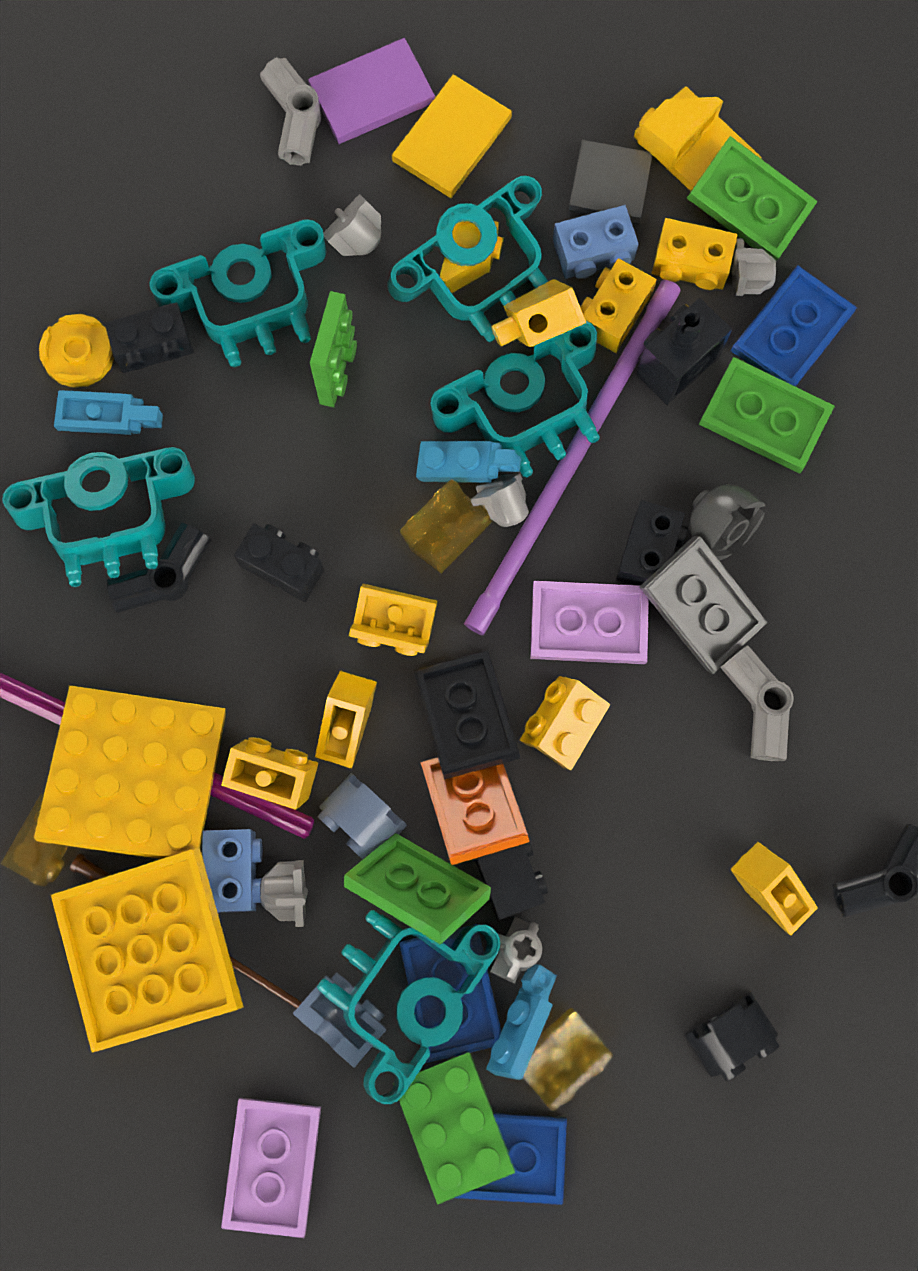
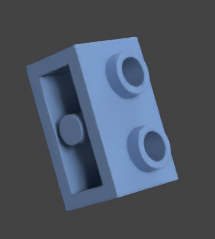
M626 205L555 223L553 243L565 279L575 276L578 279L593 275L597 270L604 269L605 267L612 268L618 258L628 264L635 260L639 244Z
M251 829L202 831V858L217 912H255L256 903H261L262 878L256 879V863L262 862V839H256V832Z

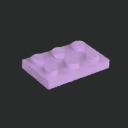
M534 581L530 659L646 664L649 599L639 588L640 586Z
M250 1098L238 1099L222 1229L299 1238L305 1237L321 1107Z

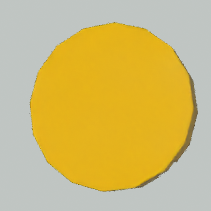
M84 314L65 315L59 318V322L55 323L52 327L49 326L44 331L39 344L40 360L47 373L58 383L73 388L90 386L100 381L109 372L114 361L106 327L96 318Z

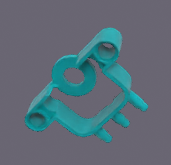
M520 176L478 206L474 204H458L448 208L439 219L436 235L397 262L393 267L387 283L390 295L397 301L409 302L430 288L453 318L461 321L470 320L480 335L484 336L487 342H492L495 339L491 329L492 325L483 313L499 301L505 306L507 303L517 299L512 292L528 279L535 289L549 282L538 268L541 260V248L523 223L540 202L542 188L539 182L530 176ZM514 193H525L528 195L530 203H520L516 200ZM494 207L504 214L509 232L529 260V268L480 304L465 306L456 300L436 270L430 268L425 263L423 257L432 252L434 246H438L441 254L457 265L475 266L484 262L493 252L497 242V227L492 216L487 213ZM468 221L478 227L480 231L479 243L473 248H463L456 244L452 234L456 224ZM401 274H407L413 278L415 286L411 288L401 287L396 277Z
M308 219L301 220L263 233L260 237L261 249L247 244L231 245L220 251L213 260L212 266L208 265L207 259L204 256L199 255L161 268L151 276L149 283L152 294L159 307L176 302L181 312L197 307L207 334L211 340L221 344L225 358L228 359L231 367H238L241 364L237 343L258 337L265 354L272 355L276 352V347L271 331L291 324L300 341L307 343L311 340L310 328L305 318L308 304L299 271L321 263L325 258L326 245L323 229L317 222ZM306 240L316 241L312 246L305 247L301 245ZM279 250L286 253L289 270H291L298 289L297 297L292 302L229 325H214L208 320L198 290L193 285L195 279L211 274L212 283L221 296L228 301L237 303L250 302L262 296L270 285L272 277L271 266L265 255ZM244 261L253 265L255 275L251 282L245 285H236L228 279V270L236 262ZM169 287L177 288L171 295L162 294Z
M586 321L583 325L535 345L534 354L531 356L517 353L500 356L488 367L485 379H483L482 371L475 370L438 389L431 398V411L435 426L443 432L452 433L476 422L486 441L500 443L502 445L501 449L515 450L516 454L521 456L520 473L523 477H529L533 473L530 461L524 453L525 451L545 442L556 460H562L566 457V452L558 434L578 425L582 434L586 436L590 443H595L599 440L600 436L596 431L595 424L586 411L588 389L578 369L588 365L595 357L596 328L592 323ZM583 340L588 344L583 347H577L572 342ZM549 354L557 357L561 363V372L564 374L579 402L575 406L516 436L503 437L497 434L480 405L468 395L484 388L487 398L495 407L506 412L518 413L528 410L539 402L545 387V376L542 367L536 361ZM510 371L522 372L528 378L529 385L520 394H508L500 385L503 375ZM445 406H454L457 408V410L452 414H443L440 412V410Z
M175 447L120 459L105 452H95L79 457L69 466L67 471L10 485L5 490L2 501L16 525L21 529L35 530L45 527L50 543L65 563L69 585L78 587L82 583L81 565L104 561L107 575L110 578H116L120 575L119 557L142 552L146 567L148 569L156 568L158 566L157 545L162 541L166 528L161 500L188 493L195 484V476L185 452ZM102 470L110 474V481L103 490L88 492L82 488V481L88 473ZM128 475L132 482L146 479L151 515L143 525L114 532L110 536L99 539L93 537L71 543L62 542L57 514L51 506L52 500L68 497L79 508L88 511L103 510L114 505L123 497L128 487Z
M370 910L366 915V921L373 925L375 930L388 938L374 959L351 944H346L341 951L342 955L364 973L350 994L327 979H322L317 989L325 995V998L344 1011L346 1024L355 1034L380 1051L364 1076V1088L371 1098L382 1104L397 1102L404 1095L430 1056L428 1047L443 1044L458 1032L463 1020L462 996L472 993L500 949V938L492 927L488 925L469 926L458 935L451 947H448L444 943L438 944L413 928L402 929L375 910ZM476 932L483 934L487 941V947L481 955L475 954L470 948L471 936ZM413 935L440 953L448 961L460 963L465 968L468 977L458 991L448 982L439 978H421L411 982L401 992L396 1003L397 1023L400 1031L410 1041L420 1045V1049L410 1063H401L393 1050L360 1027L355 1018V1007L398 942L404 936ZM427 995L439 998L444 1006V1017L433 1028L422 1027L414 1016L416 1003ZM390 1071L394 1077L393 1089L387 1094H378L375 1089L377 1076L382 1072Z

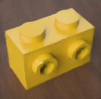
M665 218L651 274L659 275L662 279L672 282L681 280L695 283L696 286L705 290L716 288L722 290L729 275L738 234Z
M619 258L611 270L607 267L604 268L595 285L599 289L593 299L587 297L580 307L585 320L592 323L596 328V343L614 353L618 352L652 296L657 281L656 278Z
M250 737L248 740L245 739L230 749L221 786L296 810L309 800L318 762L309 760L308 754L302 751L286 749L284 752L271 748V743L267 740Z

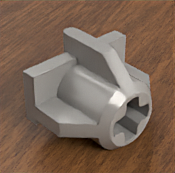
M359 194L344 211L340 208L335 210L338 218L323 233L324 238L343 256L367 255L377 247L381 240V215Z
M736 239L731 270L732 285L735 288L736 296L761 294L765 290H769L774 285L776 277L775 259L764 249L744 248V239Z
M521 473L503 475L492 483L477 485L476 491L478 494L470 499L473 506L482 505L484 511L489 514L490 519L502 527H509L522 522L529 513L525 503L526 492L521 482L523 480Z
M304 860L277 862L261 879V905L279 921H295V927H304L306 918L305 903L308 894L305 884Z
M514 917L507 935L498 934L501 949L490 972L515 984L520 971H526L534 966L542 955V944L537 937L539 924L533 921L528 923Z

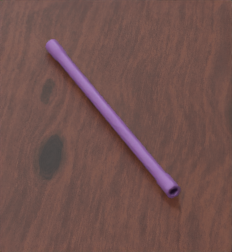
M662 280L646 307L644 316L588 411L597 432L639 361L638 358L645 349L644 341L659 327L661 321L666 318L681 292L680 287L670 280ZM580 429L574 435L565 451L566 457L559 461L485 592L479 596L464 622V625L471 631L479 635L485 634L500 608L502 598L589 449L591 443L582 434Z

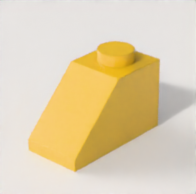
M718 97L665 99L656 110L653 107L650 108L640 120L639 126L641 130L638 144L671 169L717 121L723 101Z
M468 221L460 222L453 228V239L460 247L473 248L479 243L480 231L473 223ZM494 221L497 227L496 245L493 252L484 262L475 266H460L444 257L440 278L451 293L490 272L493 258L500 259L504 237L498 236L499 222Z
M339 671L327 696L315 758L348 768L353 767L371 711L376 681Z
M759 842L730 869L744 890L790 936L818 908L790 864Z

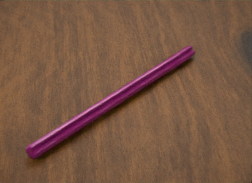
M0 673L1 698L54 723L61 724L65 702ZM218 773L214 774L211 796L303 839L310 835L314 826V819L295 809L221 786L223 776Z

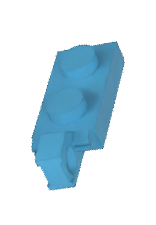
M59 390L54 427L57 431L131 435V433L140 434L141 427L162 428L163 413L159 410L158 406H143V399L134 398L132 394Z
M421 441L416 478L423 482L491 483L492 479L498 478V472H520L521 456H518L515 450L501 449L502 445L500 443H493L491 441Z
M535 964L527 969L521 979L522 987L519 989L515 1001L508 1010L507 1020L500 1037L493 1045L491 1058L486 1070L496 1076L520 1080L527 1069L553 1004L548 1002L557 975L542 965Z

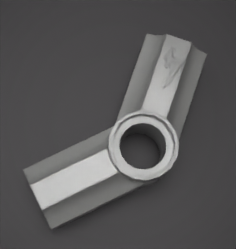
M276 57L266 64V67L260 73V77L286 112L278 155L280 159L287 161L289 164L302 166L305 163H310L316 128L321 122L318 94L314 88L305 84L286 58L279 59ZM301 107H310L305 111L298 110Z
M747 645L720 668L751 703L754 713L750 758L764 761H785L787 757L789 710L794 701L793 692L788 685L776 679ZM765 692H771L778 696L780 699L779 710H773L766 706L764 702Z

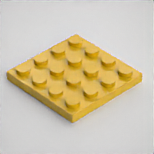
M69 686L34 834L35 840L38 842L157 859L200 848L226 709Z
M200 848L178 853L51 895L92 1053L243 1008Z

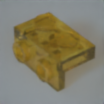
M451 479L433 495L416 515L407 521L406 525L400 530V533L412 552L442 573L493 520L490 519L488 511L482 506H473L470 498L463 493L459 484Z
M570 1008L540 1035L523 1078L541 1097L550 1110L555 1111L560 1105L567 1103L574 1096L575 1091L589 1078L600 1073L613 1054L597 1038L581 1017Z

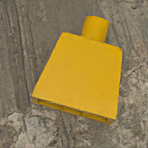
M553 279L507 303L504 308L508 318L492 325L491 329L500 347L516 339L531 347L586 323L573 288Z

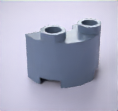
M352 773L319 806L322 812L317 816L333 832L339 827L351 837L346 844L362 859L372 853L396 833L399 835L407 827L406 823L364 783H361Z
M337 972L332 978L329 976L323 978L337 984L349 994L354 989ZM317 986L293 1013L309 1029L323 1038L335 1052L354 1068L373 1047L347 1026L344 1011L325 998V995L317 989ZM368 999L363 1004L358 1001L355 1007L357 1023L362 1029L379 1040L387 1030L380 1022L385 1014Z

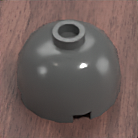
M731 484L718 486L710 491L704 490L695 498L692 504L694 509L690 516L689 530L692 537L700 536L718 560L721 561L732 555L726 549L734 542L739 540L741 546H743L754 534L764 518L765 513L760 507H765V503L747 489Z

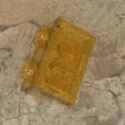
M40 794L1 864L30 879L29 882L46 887L48 882L55 881L62 871L64 861L61 859L68 846L35 840L34 834L44 794Z

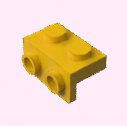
M362 584L354 623L350 627L349 636L358 638L357 642L365 646L378 647L380 644L393 646L396 652L404 655L414 656L418 652L424 653L429 644L438 601Z
M559 676L546 689L545 698L537 712L528 719L525 725V732L520 741L527 746L536 748L561 767L572 770L610 704L580 681Z

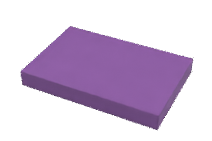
M405 38L308 79L309 86L314 88L318 94L320 109L338 145L424 108L435 99V95Z

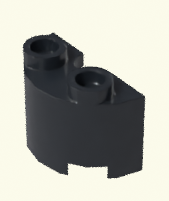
M751 991L730 1004L721 1013L705 1020L684 1034L709 1075L712 1077L721 1074L725 1081L741 1074L746 1069L743 1063L755 1055L762 1059L780 1047L776 1041L777 1031Z

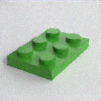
M731 136L725 141L686 197L732 233L738 234L737 236L744 239L751 247L764 249L775 261L779 259L818 202Z
M333 291L329 293L310 360L319 403L329 407H334L337 396L343 397L348 380V375L344 374L346 363L353 362L357 349V341L353 340L355 326L351 325L352 310H348L346 295Z
M733 357L699 425L800 474L834 409V405Z
M397 833L387 839L344 875L345 888L440 945L490 899V886L453 865L451 866V864Z
M467 1052L418 1072L404 1095L399 1099L437 1205L514 1174L515 1168L471 1053Z

